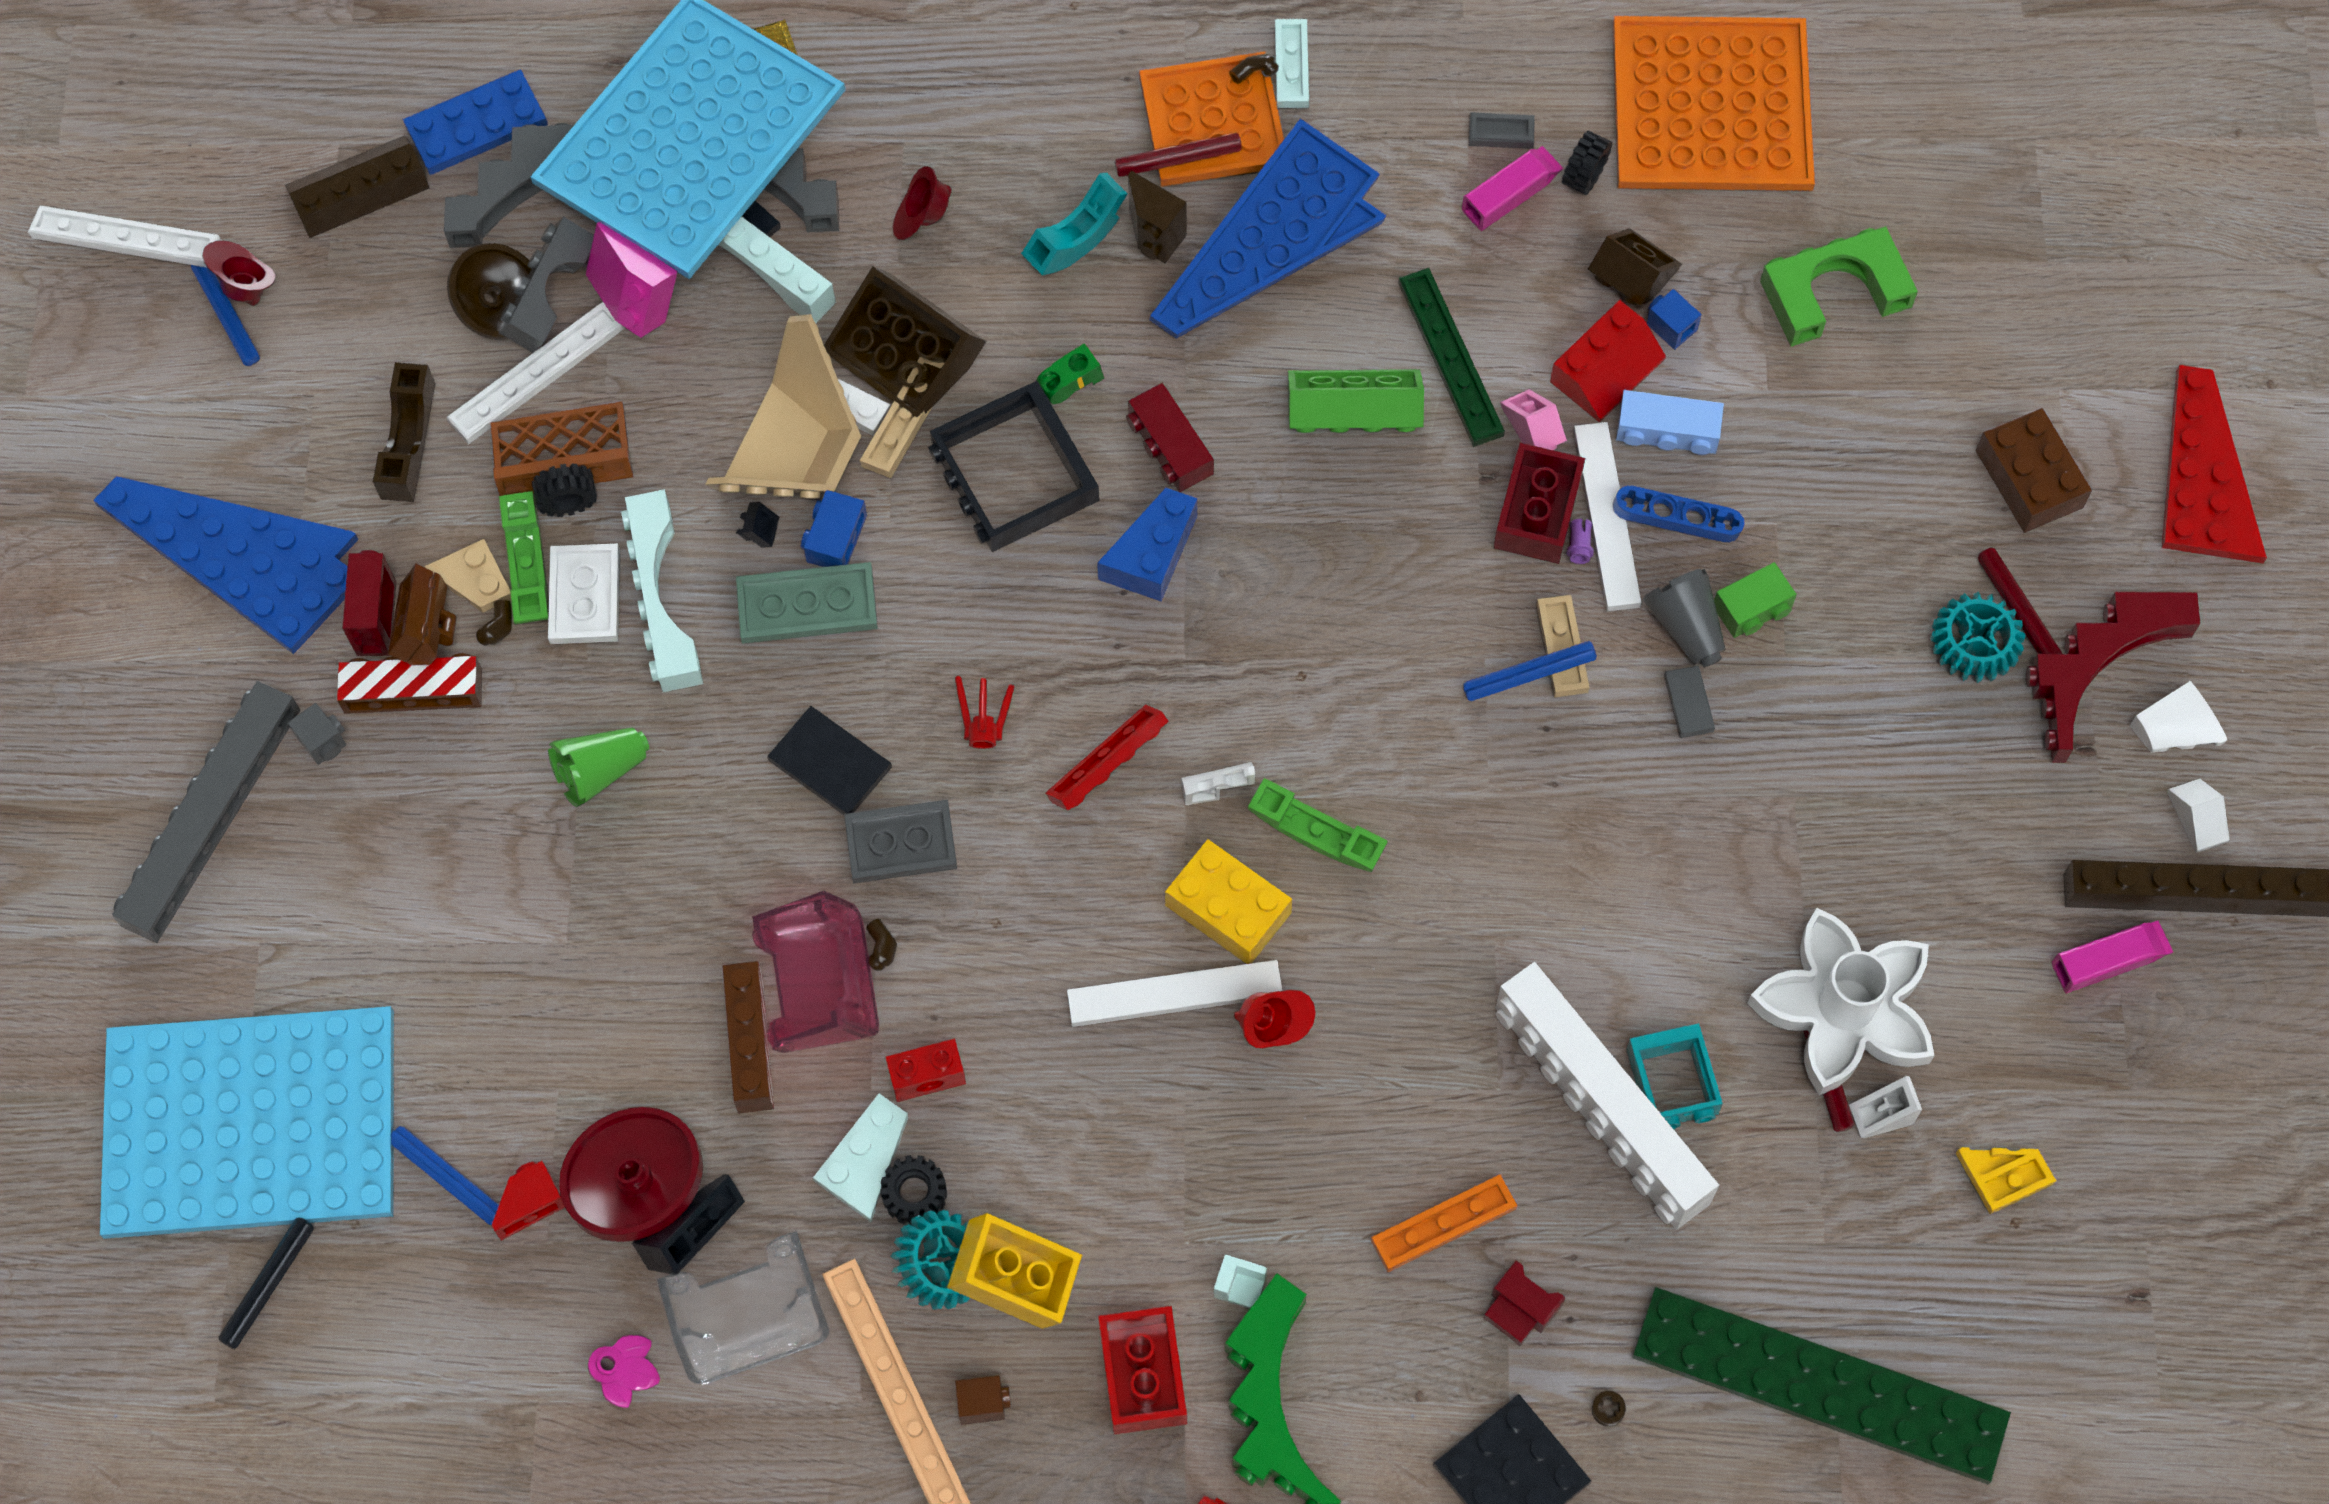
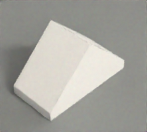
M2201 779L2167 790V794L2196 853L2228 843L2230 839L2224 796Z
M1905 1076L1849 1104L1861 1138L1913 1125L1922 1111L1910 1076Z

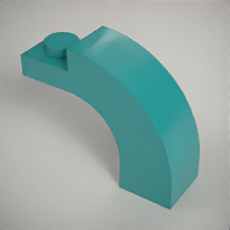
M1107 172L1099 173L1078 207L1061 222L1053 226L1036 229L1021 254L1041 275L1055 273L1071 266L1094 249L1111 231L1120 218L1116 212L1128 193Z

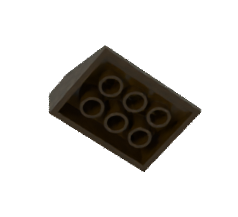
M872 266L826 340L824 347L831 358L889 400L897 402L899 407L905 408L913 417L918 418L924 411L926 414L970 369L987 341L891 273ZM922 357L935 363H944L942 368H938L925 362L921 364L917 361ZM917 367L919 370L913 383H908L907 378L913 368ZM927 383V389L924 392H917L914 389L922 387ZM904 385L909 387L904 400H901L897 396Z

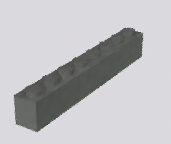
M256 681L253 688L246 691L243 695L240 709L235 717L229 719L225 724L222 738L217 746L211 748L207 753L204 767L199 775L193 777L189 782L187 794L181 804L175 806L171 811L169 823L162 835L159 834L153 840L150 854L144 864H140L135 869L132 883L126 893L121 894L117 898L112 916L121 927L156 944L158 943L290 727L287 722L296 717L300 712L292 696L259 681Z

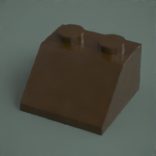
M1131 171L1128 175L1129 211L1138 249L1146 257L1153 260L1158 259L1166 264L1187 236V203Z
M1629 228L1605 238L1588 270L1595 274L1594 278L1602 285L1607 287L1613 286L1622 293L1621 297L1628 303L1643 305L1656 297L1680 269L1682 263Z

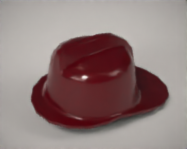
M923 166L915 173L908 191L897 210L893 222V234L898 240H905L911 237L920 226H930L936 223L946 212L952 192L951 187L939 181L935 171L930 166Z
M214 241L204 247L202 253L204 264L219 277L221 289L228 298L255 306L259 303L264 289L274 284L276 277L274 271L241 245L230 241Z

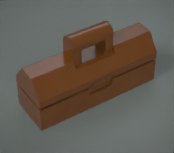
M415 564L400 583L388 655L404 662L408 660V664L413 666L430 665L437 657L438 644L444 646L453 644L457 617L455 614L444 610L447 585L440 574L436 572L433 574V571Z

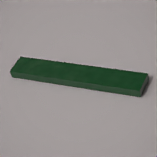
M1430 268L1399 277L1398 284L1473 447L1504 437L1505 430Z

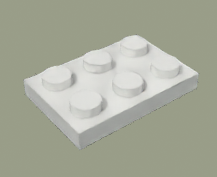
M618 543L550 546L548 640L550 644L618 642L620 548Z

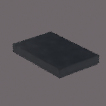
M812 706L806 710L767 756L769 762L843 815L854 813L892 768L891 762Z

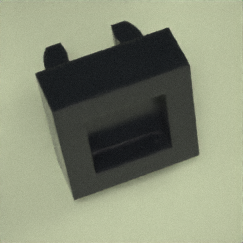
M760 501L750 502L747 512L740 515V518L744 520L743 529H737L736 534L744 540H752L761 548L772 547L780 517Z

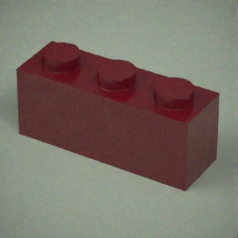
M1163 382L1128 400L1129 414L1126 415L1127 422L1134 433L1140 432L1144 439L1143 445L1146 452L1152 459L1157 458L1161 464L1160 471L1169 485L1173 483L1177 490L1182 492L1214 475V458Z

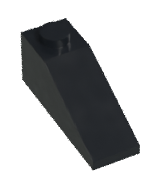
M723 1174L697 1191L688 1208L672 1224L651 1236L634 1240L632 1245L648 1270L677 1275L745 1201L728 1174Z

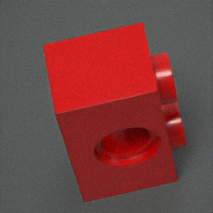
M955 1038L885 1057L897 1102L966 1084Z

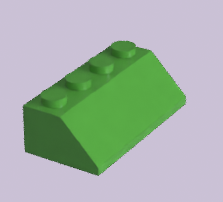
M1420 369L1288 370L1289 428L1296 429V431L1301 433L1314 432L1316 428H1329L1332 432L1341 433L1349 431V428H1362L1366 432H1379L1382 428H1396L1397 431L1411 432L1416 430V428L1424 427V386Z

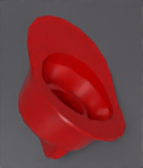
M1283 990L1270 993L1257 992L1250 995L1243 1002L1240 1011L1234 1013V1018L1239 1021L1248 1044L1255 1048H1268L1300 1041L1313 1026L1316 1012L1314 1003L1309 995L1300 990Z

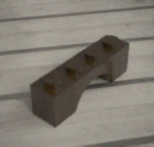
M395 362L390 386V433L385 449L382 452H378L373 477V484L381 500L414 502L436 384L428 365Z

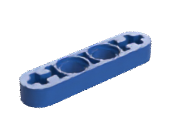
M1636 486L1622 487L1617 492L1613 501V510L1622 519L1721 542L1735 541L1744 527V518L1735 509ZM1626 498L1632 499V508L1627 507ZM1645 501H1647L1649 503L1647 505L1645 512H1643L1642 510L1645 506L1643 504ZM1664 504L1670 509L1671 515L1661 517L1655 513L1653 506ZM1690 511L1698 512L1703 517V523H1691L1687 519L1686 513ZM1713 516L1714 519L1712 523L1714 524L1712 527H1709L1708 524L1710 523V520ZM1724 520L1730 521L1731 530L1725 529Z

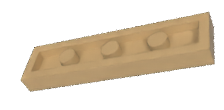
M922 357L917 361L918 363L924 364L925 362L938 368H942L944 363H935ZM917 367L913 368L907 378L908 383H913L919 372ZM927 383L922 387L914 389L917 392H924L927 389ZM903 385L897 397L904 400L909 387ZM894 401L861 457V466L892 478L930 410L926 414L924 411L917 418L913 417L905 408L899 407V404Z

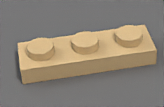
M1571 595L1537 599L1536 605L1546 655L1580 644ZM1585 664L1550 675L1554 698L1589 692L1590 687Z

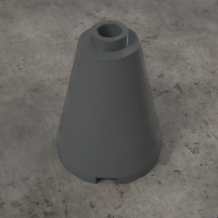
M1697 569L1669 581L1670 584L1662 588V592L1658 587L1643 598L1646 606L1695 665L1702 663L1705 668L1723 659L1720 653L1724 652L1726 648L1709 577L1705 569Z

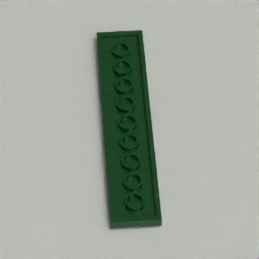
M1657 1287L1654 1289L1632 1356L1633 1359L1987 1485L1992 1481L2011 1412Z

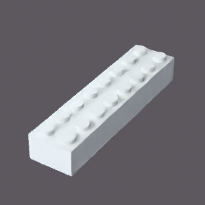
M1533 962L1501 985L1496 1004V1016L1500 1023L1508 1030L1512 1028L1519 1037L1518 1043L1522 1050L1529 1057L1534 1055L1542 1065L1540 1069L1544 1077L1551 1084L1557 1083L1565 1093L1563 1098L1567 1105L1574 1112L1579 1110L1587 1120L1586 1126L1589 1132L1597 1140L1602 1138L1610 1148L1608 1150L1609 1155L1616 1165L1620 1168L1625 1166L1633 1176L1631 1180L1638 1192L1643 1196L1648 1195L1656 1204L1654 1208L1660 1219L1666 1224L1671 1223L1677 1230L1711 1204L1719 1184L1539 966Z

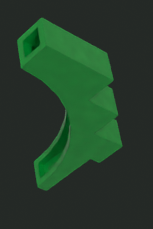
M1276 1273L1225 1342V1352L1229 1354L1226 1357L1227 1360L1242 1371L1246 1368L1251 1370L1229 1399L1228 1408L1232 1411L1230 1416L1245 1428H1249L1250 1425L1255 1427L1232 1459V1466L1236 1468L1234 1474L1246 1484L1253 1486L1256 1483L1262 1488L1272 1476L1275 1478L1273 1484L1288 1496H1292L1293 1493L1297 1494L1306 1501L1304 1504H1341L1342 1501L1317 1479L1301 1458L1287 1428L1280 1396L1279 1374L1282 1353L1290 1330L1306 1304L1307 1294Z

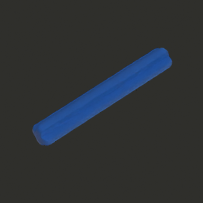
M191 265L198 282L243 364L251 366L253 363H257L260 360V356L228 297L223 293L216 275L207 267Z
M1586 641L1466 681L1463 684L1467 699L1474 701L1594 661L1597 658L1593 643Z
M399 1126L390 1134L393 1147L488 1225L492 1226L499 1206L498 1203L405 1127Z

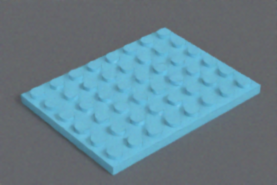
M681 0L531 175V180L534 185L596 223L601 222L651 253L681 275L690 279L844 93L845 85L840 80L704 0Z
M392 1007L106 1028L100 1236L103 1239L289 1225L297 1217L303 1218L310 1223L393 1217L394 1147L391 1145L390 1136L394 1131V1010Z

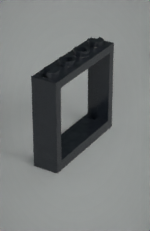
M1038 381L930 431L932 445L928 449L936 464L942 463L946 470L943 472V476L948 487L951 490L956 488L961 497L958 498V502L966 517L971 515L976 523L973 525L978 540L981 544L987 542L992 552L1100 501L1097 482ZM1032 410L1077 490L993 529L948 448Z

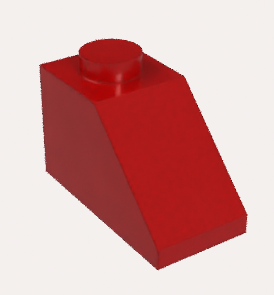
M542 1160L537 1163L528 1162L520 1166L516 1170V1174L509 1177L492 1223V1227L501 1241L565 1208L560 1193Z

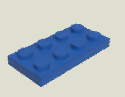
M521 69L403 119L405 127L429 175L511 141L512 127H523L529 124L536 126L548 125L546 117Z

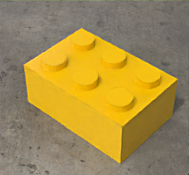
M1207 839L1165 891V906L1244 963L1250 964L1291 915L1292 898Z
M986 1213L968 1221L947 1288L1044 1329L1062 1323L1082 1254Z

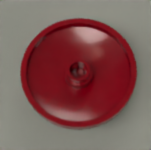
M636 1107L614 1112L589 1126L575 1140L566 1154L559 1178L560 1196L563 1205L574 1222L583 1231L596 1238L612 1242H626L651 1236L672 1224L693 1201L703 1174L702 1152L689 1127L681 1119L667 1111L651 1107Z

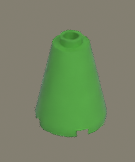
M631 727L553 741L549 744L552 748L548 749V756L558 784L563 782L569 789V791L564 793L565 797L573 806L578 807L588 802L646 759V751L649 750V744L642 731L637 732Z

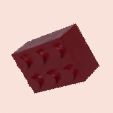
M1520 442L1498 522L1493 548L1559 564L1586 458Z

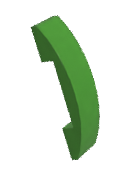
M530 491L499 496L512 587L510 593L514 623L521 624L548 620L547 582L534 493Z
M1266 778L1262 780L1248 805V810L1281 833L1320 854L1369 872L1373 871L1388 840L1358 825L1353 829L1294 798L1295 793Z

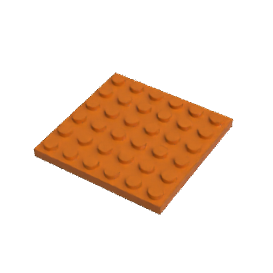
M1614 16L1613 46L1618 189L1813 191L1815 178L1806 18Z

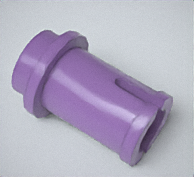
M1581 518L1572 520L1570 523L1571 540L1570 546L1567 548V555L1570 557V561L1575 564L1588 563L1594 554V549L1591 547L1592 523L1587 519L1585 520L1584 527H1582L1583 519Z

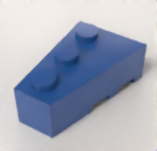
M1165 488L1097 562L1098 580L1162 602L1196 521L1197 498Z

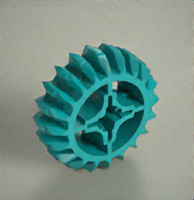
M1979 591L1974 593L1971 600L1964 593L1958 601L1952 598L1948 601L1946 607L1939 610L1938 618L1934 619L1932 624L1934 631L1930 639L1931 642L1936 643L1933 648V654L1942 655L1939 661L1940 666L1952 665L1949 670L1950 675L1959 670L1963 672V681L1967 680L1969 675H1974L1976 682L1979 683L1984 675L1990 681L1996 679L1997 673L2004 676L2008 673L2009 667L2013 668L2016 666L2019 660L2018 656H2021L2024 650V645L2021 643L2025 640V633L2020 631L2023 626L2022 620H2013L2016 610L2006 611L2004 609L2006 605L2005 600L1996 604L1993 602V594L1988 595L1987 599L1984 600L1981 598ZM1953 624L1959 627L1958 632L1962 637L1958 644L1952 634ZM1997 631L2000 632L2003 639L2004 649L2002 651L1996 646L1998 642L1995 640L1994 635Z
M931 1210L924 1213L923 1217L918 1215L911 1219V1225L907 1224L900 1230L904 1237H898L893 1242L900 1250L893 1252L891 1258L899 1261V1266L894 1267L892 1272L895 1274L901 1273L903 1277L897 1286H909L907 1298L912 1299L919 1295L918 1306L924 1307L930 1303L933 1310H939L943 1305L947 1309H952L956 1307L957 1303L964 1304L970 1299L947 1288L968 1224L966 1222L961 1225L962 1214H954L950 1217L947 1210L939 1211L937 1214ZM925 1236L926 1242L923 1243L924 1254L918 1259L919 1246ZM948 1238H950L954 1242L957 1248L953 1247L949 1243ZM937 1257H941L942 1259L947 1257L951 1258L950 1260L940 1263L938 1261L932 1263L929 1262V1260L935 1259ZM923 1272L927 1273L931 1277L933 1283H931L925 1277Z

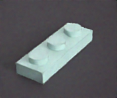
M1275 19L1276 63L1279 65V69L1276 72L1277 108H1309L1307 19Z

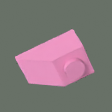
M1526 390L1500 402L1503 411L1522 443L1555 450L1558 444L1567 441L1556 405L1532 390Z

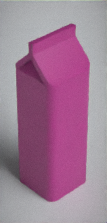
M1543 146L1539 149H1531L1464 195L1462 211L1480 231H1483L1549 185L1555 176L1563 170V167Z
M2155 921L2152 923H2142L2061 952L2053 959L2052 967L2064 992L2067 994L2153 963L2173 953V950L2159 921Z

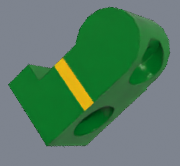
M1083 343L1052 363L1050 367L1038 376L1036 381L1040 384L1050 403L1059 404L1089 383L1095 385L1105 378L1101 365L1086 344Z

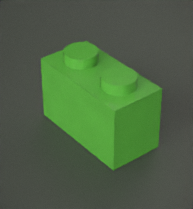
M1773 562L1717 591L1714 602L1717 614L1733 638H1736L1743 633L1746 636L1755 633L1763 626V623L1772 618L1777 621L1787 616L1792 611L1797 594L1777 564Z

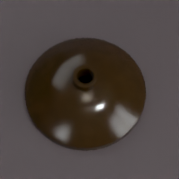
M497 243L479 244L462 253L452 265L447 280L448 298L459 320L467 328L483 337L496 340L508 339L499 333L504 323L500 320V317L509 303L514 304L518 296L514 293V290L523 276L528 277L531 268L527 266L529 259L519 251ZM484 295H490L493 303L488 302Z

